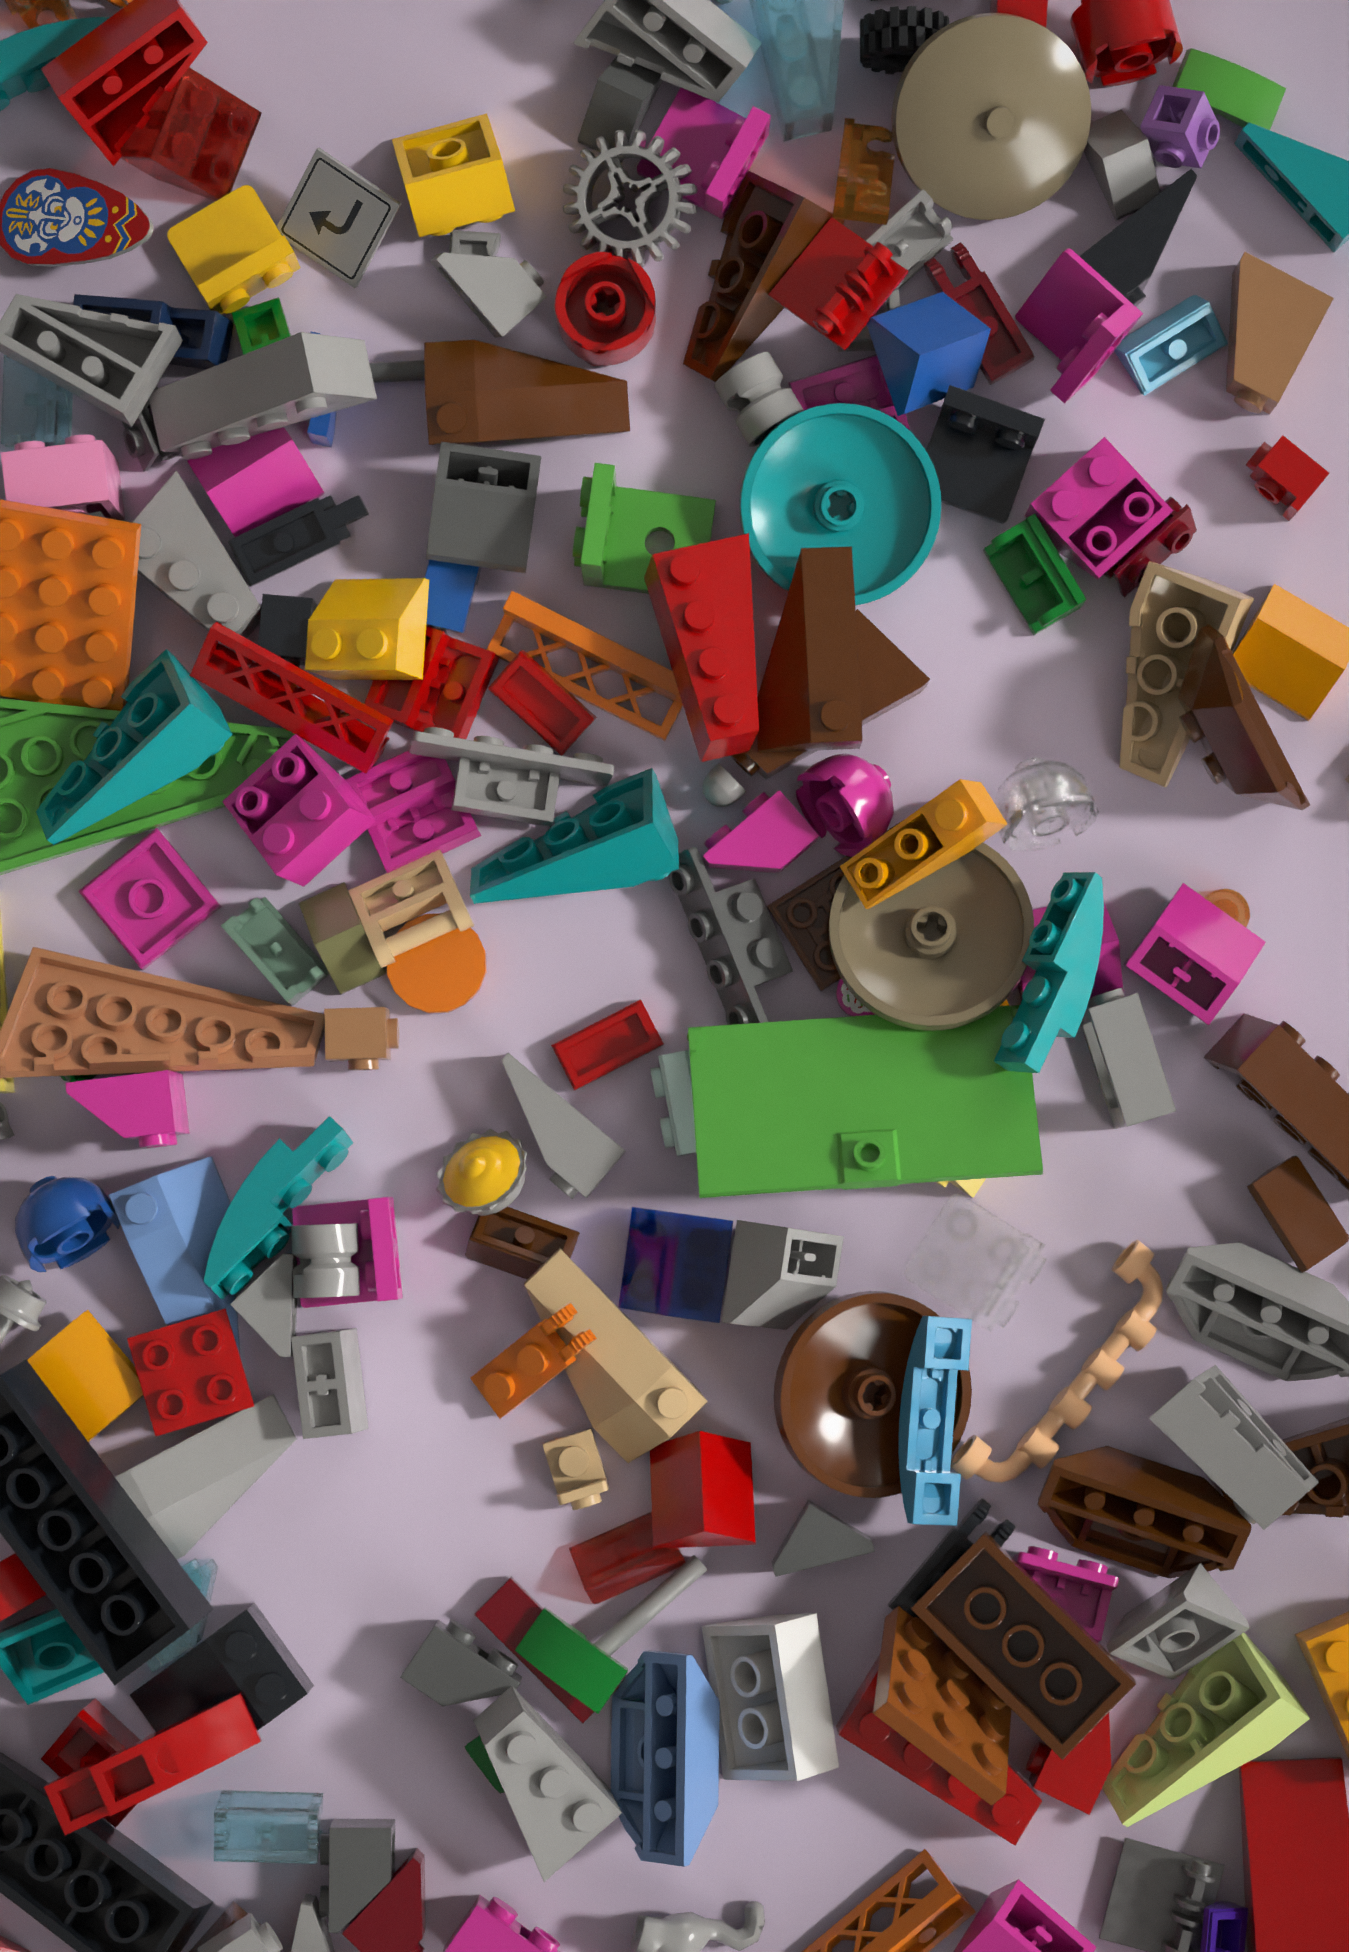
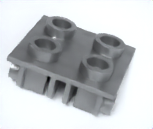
M1125 1837L1099 1939L1146 1952H1200L1204 1907L1215 1903L1225 1865Z

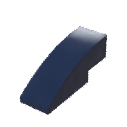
M74 295L73 305L80 306L83 310L108 315L115 313L128 316L129 319L158 325L159 322L175 325L183 341L169 363L171 365L209 369L227 361L234 322L217 311L175 308L163 301Z

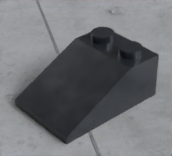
M253 1603L132 1692L130 1697L155 1732L241 1693L258 1731L307 1695L314 1684L258 1606Z

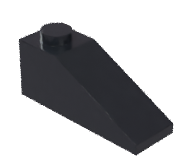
M1192 168L1080 255L1086 263L1134 306H1138L1146 298L1143 290L1157 265L1196 181L1197 175Z

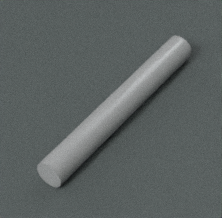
M693 1555L593 1644L611 1656L707 1571L706 1567Z

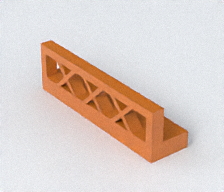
M511 591L503 607L504 616L486 650L494 652L500 659L510 663L517 654L502 647V644L515 621L534 632L538 649L526 653L532 658L541 656L545 666L544 669L572 695L663 741L667 739L683 707L672 670ZM540 634L556 643L544 646ZM568 648L578 653L583 671L562 677L552 672L547 654ZM585 657L600 665L588 669ZM612 670L622 675L627 694L606 699L596 693L591 676ZM586 678L589 690L574 682ZM630 680L645 688L633 691ZM656 692L673 701L661 726L641 716L636 698ZM630 700L634 712L618 704Z
M924 1849L802 1952H832V1949L842 1940L855 1941L853 1952H929L976 1911L966 1897L951 1883L931 1854ZM928 1869L939 1885L922 1899L909 1898L911 1882ZM881 1907L895 1908L893 1922L883 1932L869 1931L872 1915Z

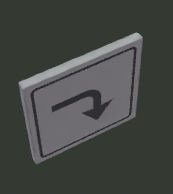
M317 148L277 228L281 235L286 237L289 244L356 288L402 203L321 148Z

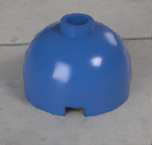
M48 1176L37 1181L30 1188V1194L23 1200L15 1217V1233L21 1252L29 1267L39 1273L47 1272L43 1264L56 1261L59 1268L63 1269L88 1258L111 1240L106 1231L111 1227L112 1223L117 1229L121 1225L112 1201L103 1189L81 1177H61L57 1179L55 1176Z

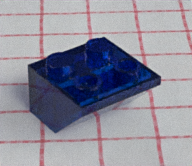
M632 1207L618 1308L719 1323L733 1221Z

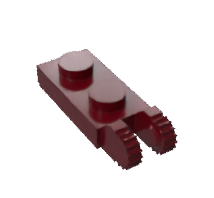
M960 242L951 247L950 251L955 265L967 280L966 282L954 288L943 266L935 258L923 264L927 276L937 293L944 292L991 328L980 369L988 383L992 385L1032 362L1035 356L986 272L979 270L969 251Z

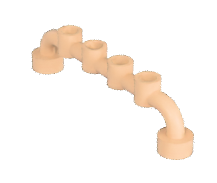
M1137 1239L1117 1258L1112 1271L1127 1284H1130L1135 1279L1141 1282L1143 1295L1140 1301L1121 1317L1114 1327V1332L1100 1348L1096 1349L1087 1358L1081 1368V1372L1069 1386L1065 1387L1054 1398L1049 1406V1410L1037 1425L1030 1428L1024 1434L1013 1454L1006 1461L993 1462L988 1459L992 1448L977 1435H973L953 1456L951 1460L952 1469L961 1474L966 1480L975 1474L986 1481L1002 1483L1018 1477L1031 1463H1034L1041 1469L1052 1460L1059 1449V1445L1052 1440L1053 1436L1064 1423L1072 1430L1077 1428L1092 1409V1406L1084 1400L1092 1389L1098 1384L1103 1390H1108L1122 1375L1124 1367L1116 1360L1129 1345L1136 1351L1143 1349L1156 1333L1157 1328L1149 1321L1155 1315L1162 1302L1163 1285L1159 1273L1150 1263L1154 1257V1252Z

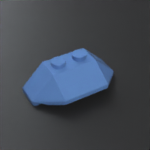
M648 1650L643 1651L637 1660L638 1663L627 1674L612 1696L611 1792L622 1812L619 1818L626 1832L636 1844L634 1849L640 1861L685 1867L690 1865L718 1807L720 1701L693 1655Z

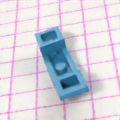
M922 1316L912 1343L904 1377L899 1417L900 1483L907 1523L957 1526L961 1474L950 1472L957 1373L958 1370H969L972 1319Z

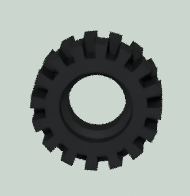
M899 6L890 7V11L879 9L875 10V14L868 13L864 15V19H860V63H862L864 68H871V71L877 73L885 70V74L894 75L895 72L903 73L907 63L918 48L934 33L949 24V17L944 16V13L939 10L932 12V8L924 7L921 10H916V6H907V9L900 10Z

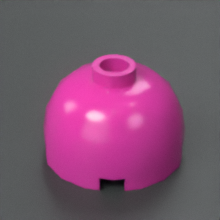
M845 753L829 756L813 764L798 775L796 781H802L803 786L796 790V798L803 815L821 839L826 836L828 831L840 843L833 848L840 854L853 857L886 833L894 815L893 795L890 790L891 781L887 773L880 766L871 764L863 758Z

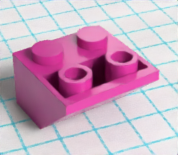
M1104 437L1029 505L1024 516L1028 518L1035 513L1057 551L1098 580L1167 518L1173 510Z
M296 734L222 801L277 876L303 887L376 821L351 785Z
M1182 883L1123 965L1202 1022L1210 1025L1240 984L1266 942L1189 886Z
M1018 1879L989 1894L953 1952H1094L1097 1947Z

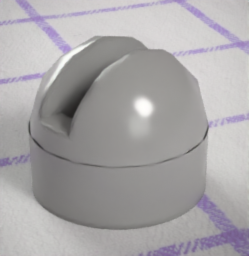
M719 763L707 774L703 781V794L707 801L716 807H728L737 802L747 792Z

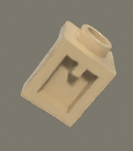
M592 1428L544 1442L542 1445L557 1491L556 1496L559 1505L570 1502L572 1510H578L602 1502L600 1493L607 1491L609 1484Z

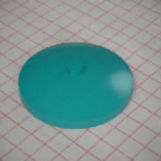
M846 403L826 404L804 410L788 418L772 430L759 444L746 467L739 498L742 533H749L752 557L767 577L787 593L801 548L852 546L855 606L866 604L891 594L904 585L919 570L934 545L939 529L942 506L940 485L935 467L925 448L914 434L896 419L881 411L867 406Z

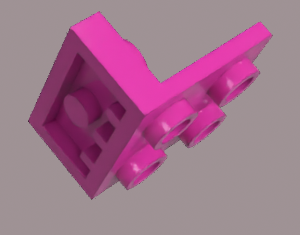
M680 88L653 138L659 136L665 140L660 156H663L673 147L680 152L679 159L672 165L673 169L680 165L688 164L692 170L687 177L680 180V184H695L697 186V193L683 196V199L723 219L747 171L750 170L769 135L771 115L753 106L747 118L713 100ZM641 159L637 165V174L645 179L648 177L654 178L662 174L660 169L648 160Z
M1067 248L1060 254L1016 313L1015 318L1062 360L1056 367L1062 375L1050 391L1065 404L1095 376L1143 313L1072 249Z
M393 1197L293 1208V1226L358 1223L359 1252L351 1257V1262L359 1266L360 1295L300 1298L302 1307L310 1308L369 1301L379 1302L403 1298ZM296 1257L298 1266L300 1265V1258Z

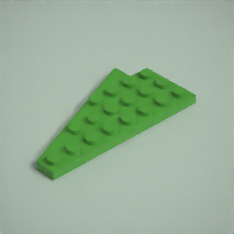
M0 698V875L226 807L222 801L295 734L284 728L227 722L232 736L225 741L224 746L218 753L208 757L197 769L53 845L46 840L36 811L71 763L78 760L84 762L97 740L93 733L103 721L110 726L120 711Z

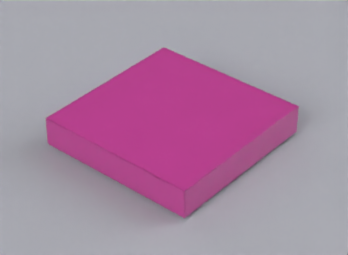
M158 828L153 830L78 891L142 970H145L222 907Z

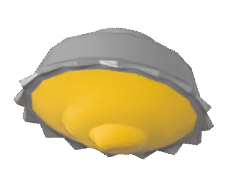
M489 1129L483 1134L472 1133L467 1141L456 1143L453 1152L443 1157V1167L436 1173L439 1179L436 1191L443 1196V1204L451 1206L455 1212H466L480 1216L497 1213L509 1206L520 1194L525 1182L527 1152L522 1149L521 1140L512 1138L508 1131L497 1133Z

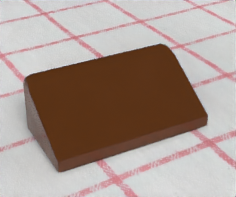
M1292 1156L1271 1167L1247 1186L1250 1194L1302 1273L1349 1241V1235L1297 1156Z
M506 1207L494 1214L478 1215L468 1241L465 1256L470 1260L528 1279L559 1248L571 1259L580 1232Z

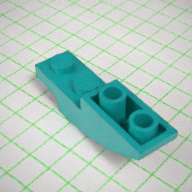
M110 17L78 18L45 24L1 40L0 111L10 104V99L26 91L35 93L49 87L50 84L41 68Z
M1063 872L1061 879L1054 885L1051 891V900L1040 923L1030 935V944L1022 962L1036 972L1023 991V1000L1012 1023L1002 1035L1001 1046L994 1059V1062L1007 1071L1040 1073L1055 1038H1075L1094 986L1103 935L1102 877L1096 872Z
M330 1116L294 1151L279 1138L259 1160L231 1201L217 1230L208 1257L203 1281L222 1300L229 1293L236 1294L242 1290L253 1276L252 1270L265 1257L271 1258L277 1255L286 1246L290 1239L288 1234L292 1231L291 1226L293 1225L282 1213L288 1207L295 1208L300 1205L311 1193L312 1184L325 1171L331 1172L335 1170L346 1159L349 1153L348 1148L354 1142Z

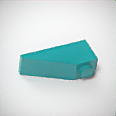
M1250 122L1243 127L1234 145L1333 252H1336L1349 240V161Z

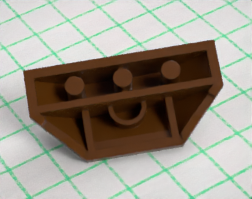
M1209 624L1199 630L1178 699L1185 711V714L1179 716L1184 730L1193 743L1200 740L1207 753V756L1201 759L1205 770L1216 785L1223 782L1237 795L1298 810L1309 807L1310 803L1298 783L1224 636Z
M1103 1446L1055 1459L1037 1503L1040 1509L1048 1514L1054 1526L1072 1547L1168 1579L1182 1576L1199 1563L1207 1572L1215 1569L1220 1571L1233 1570L1251 1533V1524L1204 1477L1110 1446Z

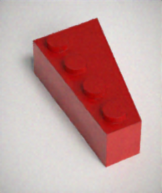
M749 533L652 554L644 580L700 762L748 752L759 732Z
M879 1654L836 1725L838 1735L1016 1846L1042 1803L1036 1790L1008 1762L1006 1794L991 1806L873 1714L880 1661Z

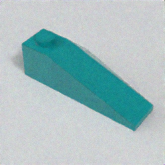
M167 649L129 684L121 695V698L127 701V703L110 726L103 721L93 733L97 740L84 762L78 760L71 763L37 809L36 813L46 840L53 845L197 769L208 757L218 753L224 746L225 741L232 736L220 707L193 677L189 676L190 673Z
M653 768L604 787L592 795L596 801L592 806L572 818L567 811L561 813L554 818L553 822L555 824L544 835L535 840L530 837H522L472 867L470 898L473 903L634 887L647 881L661 880L672 871L679 869L678 838Z

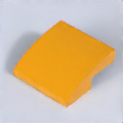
M86 1310L27 1360L88 1442L144 1396L134 1364L89 1310Z

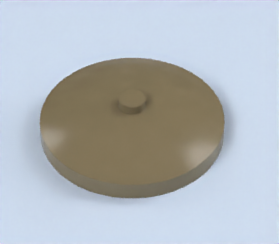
M1006 13L976 14L959 19L941 28L918 48L907 63L899 79L892 104L891 125L893 142L898 159L909 179L919 191L924 189L933 199L934 203L947 211L966 218L978 220L1005 219L1025 213L1039 206L1054 195L1069 179L1077 167L1087 144L1091 124V99L1087 80L1080 63L1069 47L1053 32L1029 19Z
M981 843L966 855L870 909H865L844 875L837 887L830 910V949L836 969L846 987L861 1004L877 1016L911 1029L926 1031L954 1029L968 1025L990 1014L1017 987L1027 967L1022 962V959L1030 944V935L1034 930V916L1028 893L1016 871L997 851L987 844Z

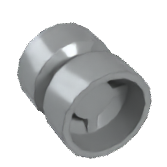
M763 352L746 359L726 372L714 384V388L727 410L739 413L736 425L749 447L759 445L778 425L804 411L792 389L780 386L783 374L769 352Z
M358 1223L291 1226L292 1254L300 1258V1265L293 1269V1297L318 1298L360 1295L359 1266L351 1262V1257L359 1252Z

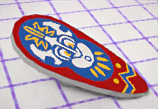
M37 169L24 174L12 183L4 192L0 201V246L12 259L29 266L60 267L112 259L130 252L145 243L153 233L152 220L140 206L123 193L81 175L57 169Z

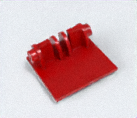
M831 217L768 296L845 351L909 272L891 259L893 254L886 246L880 242L872 246Z
M226 1308L127 1338L155 1436L255 1406Z

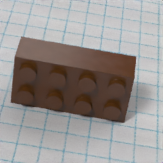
M986 1531L911 1608L1062 1760L1136 1685L1135 1679Z

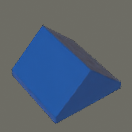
M944 292L873 316L867 323L897 416L945 399L949 385L965 391L975 386L991 328Z

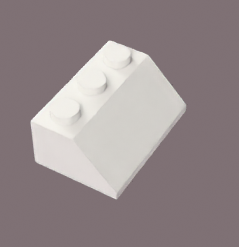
M817 1613L778 1614L702 1626L710 1686L720 1701L719 1751L723 1779L799 1781L839 1768Z

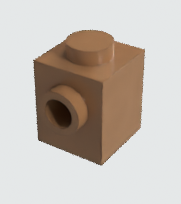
M388 1008L324 1009L325 1060L330 1062L348 1061V1070H378L379 1060H391V1049H399L398 1018H390V1010Z

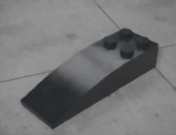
M0 1752V1893L77 1952H181L210 1909L213 1901L102 1818L64 1835L44 1789V1786L49 1782Z

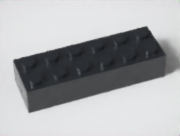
M24 1360L0 1375V1533L115 1686L190 1630L210 1613L213 1607L29 1362Z

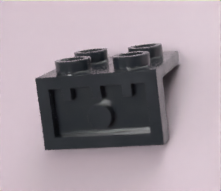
M949 385L926 450L939 480L941 502L1001 524L1006 523L1045 419Z

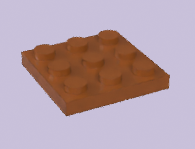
M897 1606L884 1620L873 1714L992 1806L1006 1794L1012 1709L943 1640L936 1636L922 1619L913 1618L900 1606Z

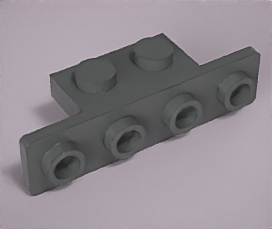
M697 847L686 849L679 853V869L669 874V882L673 891L680 899L688 919L689 932L694 940L697 941L707 965L708 978L718 992L726 1012L727 1025L768 1022L755 987L793 972V969L756 879L754 878L715 892Z

